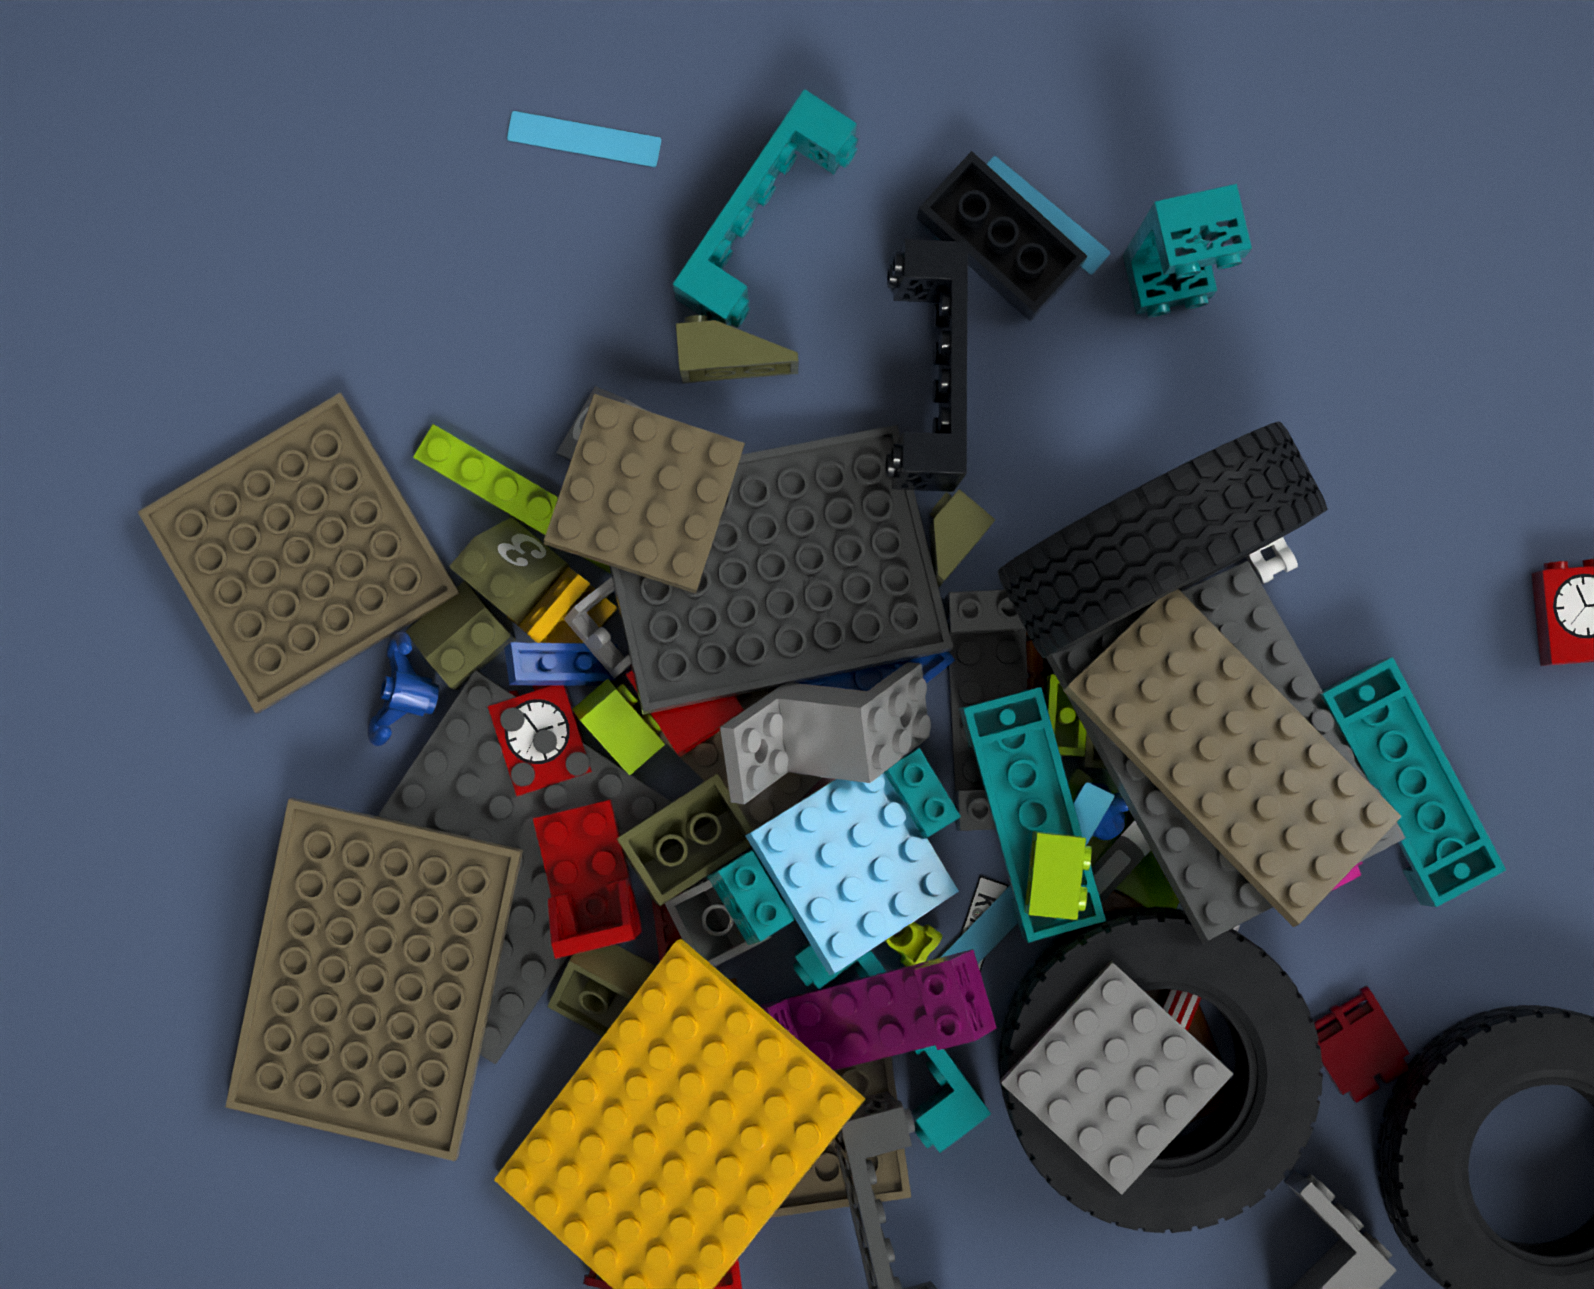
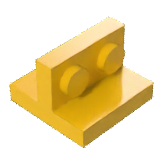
M568 567L518 626L537 643H583L564 618L575 605L592 593L595 588ZM604 598L589 610L587 614L600 628L605 625L618 608L607 598Z

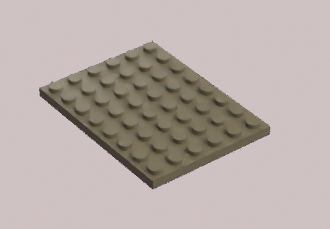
M293 797L288 799L225 1107L456 1161L460 1153L523 850Z

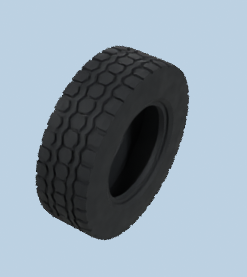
M1278 421L1208 451L1120 496L1039 542L1006 563L997 572L1000 582L1007 592L1006 594L1010 601L1014 604L1013 607L1034 647L1042 658H1046L1070 648L1115 625L1118 621L1152 606L1158 599L1177 589L1182 591L1300 528L1327 511L1328 508L1291 435L1281 421Z
M1153 906L1151 908H1128L1121 912L1118 910L1104 914L1105 922L1076 929L1072 932L1069 931L1054 942L1055 945L1047 948L1035 961L1036 964L1029 968L1019 983L1020 987L1018 990H1015L1008 1006L1009 1011L1005 1015L1001 1031L1002 1037L999 1044L998 1059L1000 1062V1079L1100 971L1112 961L1143 991L1156 989L1184 991L1199 996L1217 1007L1230 1029L1235 1048V1073L1229 1094L1218 1112L1205 1125L1185 1137L1171 1141L1122 1195L1000 1083L1002 1096L1013 1129L1029 1160L1040 1175L1046 1179V1182L1061 1196L1066 1197L1067 1201L1084 1212H1090L1091 1216L1110 1224L1115 1222L1116 1226L1138 1231V1228H1142L1143 1232L1165 1233V1230L1170 1229L1171 1233L1192 1231L1194 1226L1202 1229L1219 1224L1218 1219L1221 1218L1227 1221L1243 1213L1242 1208L1248 1205L1251 1208L1265 1198L1266 1195L1264 1193L1268 1189L1273 1191L1285 1178L1283 1173L1287 1169L1291 1171L1301 1156L1299 1152L1301 1146L1305 1148L1311 1136L1313 1128L1310 1125L1312 1122H1316L1320 1106V1101L1317 1099L1318 1096L1322 1095L1323 1074L1320 1073V1068H1323L1321 1047L1318 1045L1319 1038L1314 1020L1310 1017L1311 1013L1302 994H1299L1297 986L1288 974L1283 971L1281 966L1262 948L1233 928L1202 944L1184 909Z
M1518 1005L1516 1007L1507 1006L1492 1009L1488 1013L1484 1011L1466 1018L1465 1022L1459 1021L1442 1031L1443 1035L1441 1037L1439 1035L1434 1037L1422 1048L1424 1050L1422 1054L1417 1053L1409 1062V1070L1405 1073V1076H1399L1392 1089L1394 1095L1392 1099L1388 1098L1382 1115L1385 1117L1384 1123H1380L1377 1143L1381 1144L1380 1149H1377V1170L1380 1171L1378 1180L1381 1196L1385 1198L1383 1203L1390 1223L1394 1224L1395 1233L1420 1268L1445 1289H1594V1215L1573 1233L1550 1242L1528 1244L1500 1238L1485 1222L1475 1204L1468 1172L1470 1151L1479 1127L1497 1105L1519 1091L1541 1085L1568 1086L1581 1094L1594 1107V1017L1549 1006Z

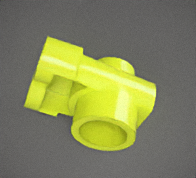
M912 922L903 928L899 934L891 936L885 942L902 956L900 959L902 964L910 966L925 962L928 955L940 943L943 934L929 924L923 927L916 922Z

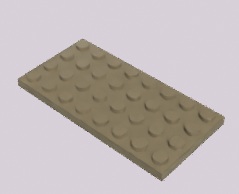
M1179 589L1158 599L1063 690L1292 927L1299 925L1402 817Z

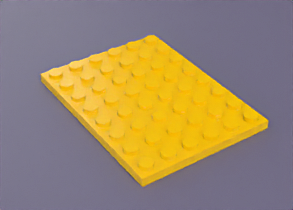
M679 939L672 945L501 1169L494 1181L613 1289H714L866 1098L683 939Z

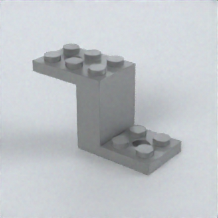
M907 662L868 691L799 683L781 685L721 726L720 730L731 803L746 804L788 772L864 783L874 781L930 737L931 721L927 715L925 699L927 685L923 679L922 664Z
M1295 1171L1285 1181L1295 1194L1339 1238L1290 1289H1379L1397 1271L1388 1262L1393 1255L1367 1231L1363 1235L1359 1232L1364 1225L1340 1203H1337L1335 1206L1331 1203L1336 1196L1319 1179L1317 1180L1311 1174L1305 1178Z

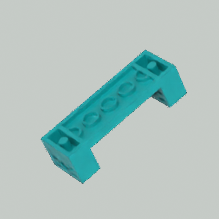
M804 89L674 281L673 289L676 300L698 315L707 316L708 321L716 320L731 327L734 325L739 328L751 308L748 307L750 303L748 287L722 270L733 254V250L730 249L732 243L737 236L743 239L755 220L752 218L755 209L759 204L764 207L774 194L776 187L773 184L779 173L781 172L786 175L795 163L798 156L795 154V151L806 156L833 175L840 166L846 168L858 150L855 147L859 140L856 137L857 123Z
M1237 184L1163 199L1153 203L1122 255L1136 315L1147 312L1148 318L1158 317L1170 313V307L1185 304L1187 310L1203 307L1209 304L1208 299H1211L1217 292L1212 265L1216 264L1217 269H1227L1242 264L1241 258L1247 256L1252 246ZM1168 277H1171L1173 282L1180 283L1175 292L1172 286L1163 285Z
M1393 657L1379 660L1322 690L1323 693L1320 696L1332 714L1370 784L1377 788L1382 797L1402 816L1397 823L1406 838L1398 842L1410 864L1409 867L1402 871L1420 905L1438 907L1506 871L1503 862Z
M1035 687L958 708L968 745L973 747L1008 872L1014 898L1011 901L1021 937L1029 943L1105 922L1106 919L1091 865L1089 871L1083 870L1081 886L1087 887V903L1085 911L1078 912V920L1034 916L1024 912L1033 831L1083 837L1042 688Z
M920 748L907 754L884 772L899 798L906 803L907 811L924 839L961 817ZM753 849L707 876L748 945L761 942L794 921L793 914Z
M809 942L795 952L797 962L793 964L794 970L805 985L809 986L814 982L818 989L857 960L860 964L855 967V971L860 978L887 972L870 950L837 973L829 975ZM936 1045L915 1050L917 1054H920L922 1051L927 1053L931 1060L926 1065L943 1088L912 1110V1113L916 1120L914 1122L915 1133L927 1149L934 1145L939 1153H941L990 1116L991 1112L945 1049L937 1050Z

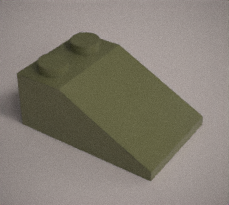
M704 315L688 316L684 318V323H676L679 369L683 384L798 374L799 360L798 353L719 321H708L707 316Z

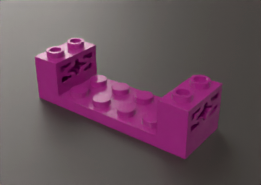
M973 949L759 1005L832 1070L936 1045L937 1050L974 1042L997 1028Z

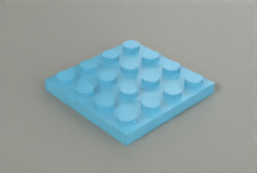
M885 773L881 774L871 783L835 779L745 835L829 975L837 973L959 892L928 839L922 837L907 811L906 803L899 798Z

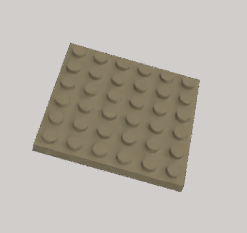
M338 393L138 511L231 673L257 714L459 594L455 583L341 393Z

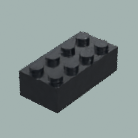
M972 151L918 209L917 219L941 241L968 242V266L1030 322L1083 266L1087 255Z

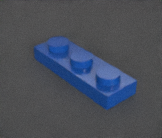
M510 642L504 647L509 685L600 686L606 679H609L616 686L623 681L622 673L614 679L584 643Z

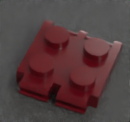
M1367 985L1359 989V995L1341 1006L1337 1004L1331 1006L1328 1014L1314 1022L1317 1030L1333 1019L1336 1020L1317 1032L1319 1038L1318 1045L1321 1047L1322 1066L1339 1094L1344 1095L1348 1092L1356 1103L1380 1089L1373 1076L1378 1074L1382 1081L1388 1084L1409 1070L1404 1057L1410 1053ZM1364 1000L1366 1001V1003H1364L1363 1005L1355 1007ZM1355 1007L1354 1009L1351 1010L1350 1013H1348V1014H1346V1015L1343 1014V1013H1345L1346 1011L1350 1010L1351 1008Z

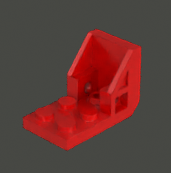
M612 800L533 818L551 897L547 900L554 958L557 959L635 940L642 932L640 915L626 857L616 839L620 836Z

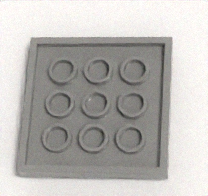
M1110 961L1000 1079V1083L1122 1195L1231 1078L1233 1073L1119 967Z

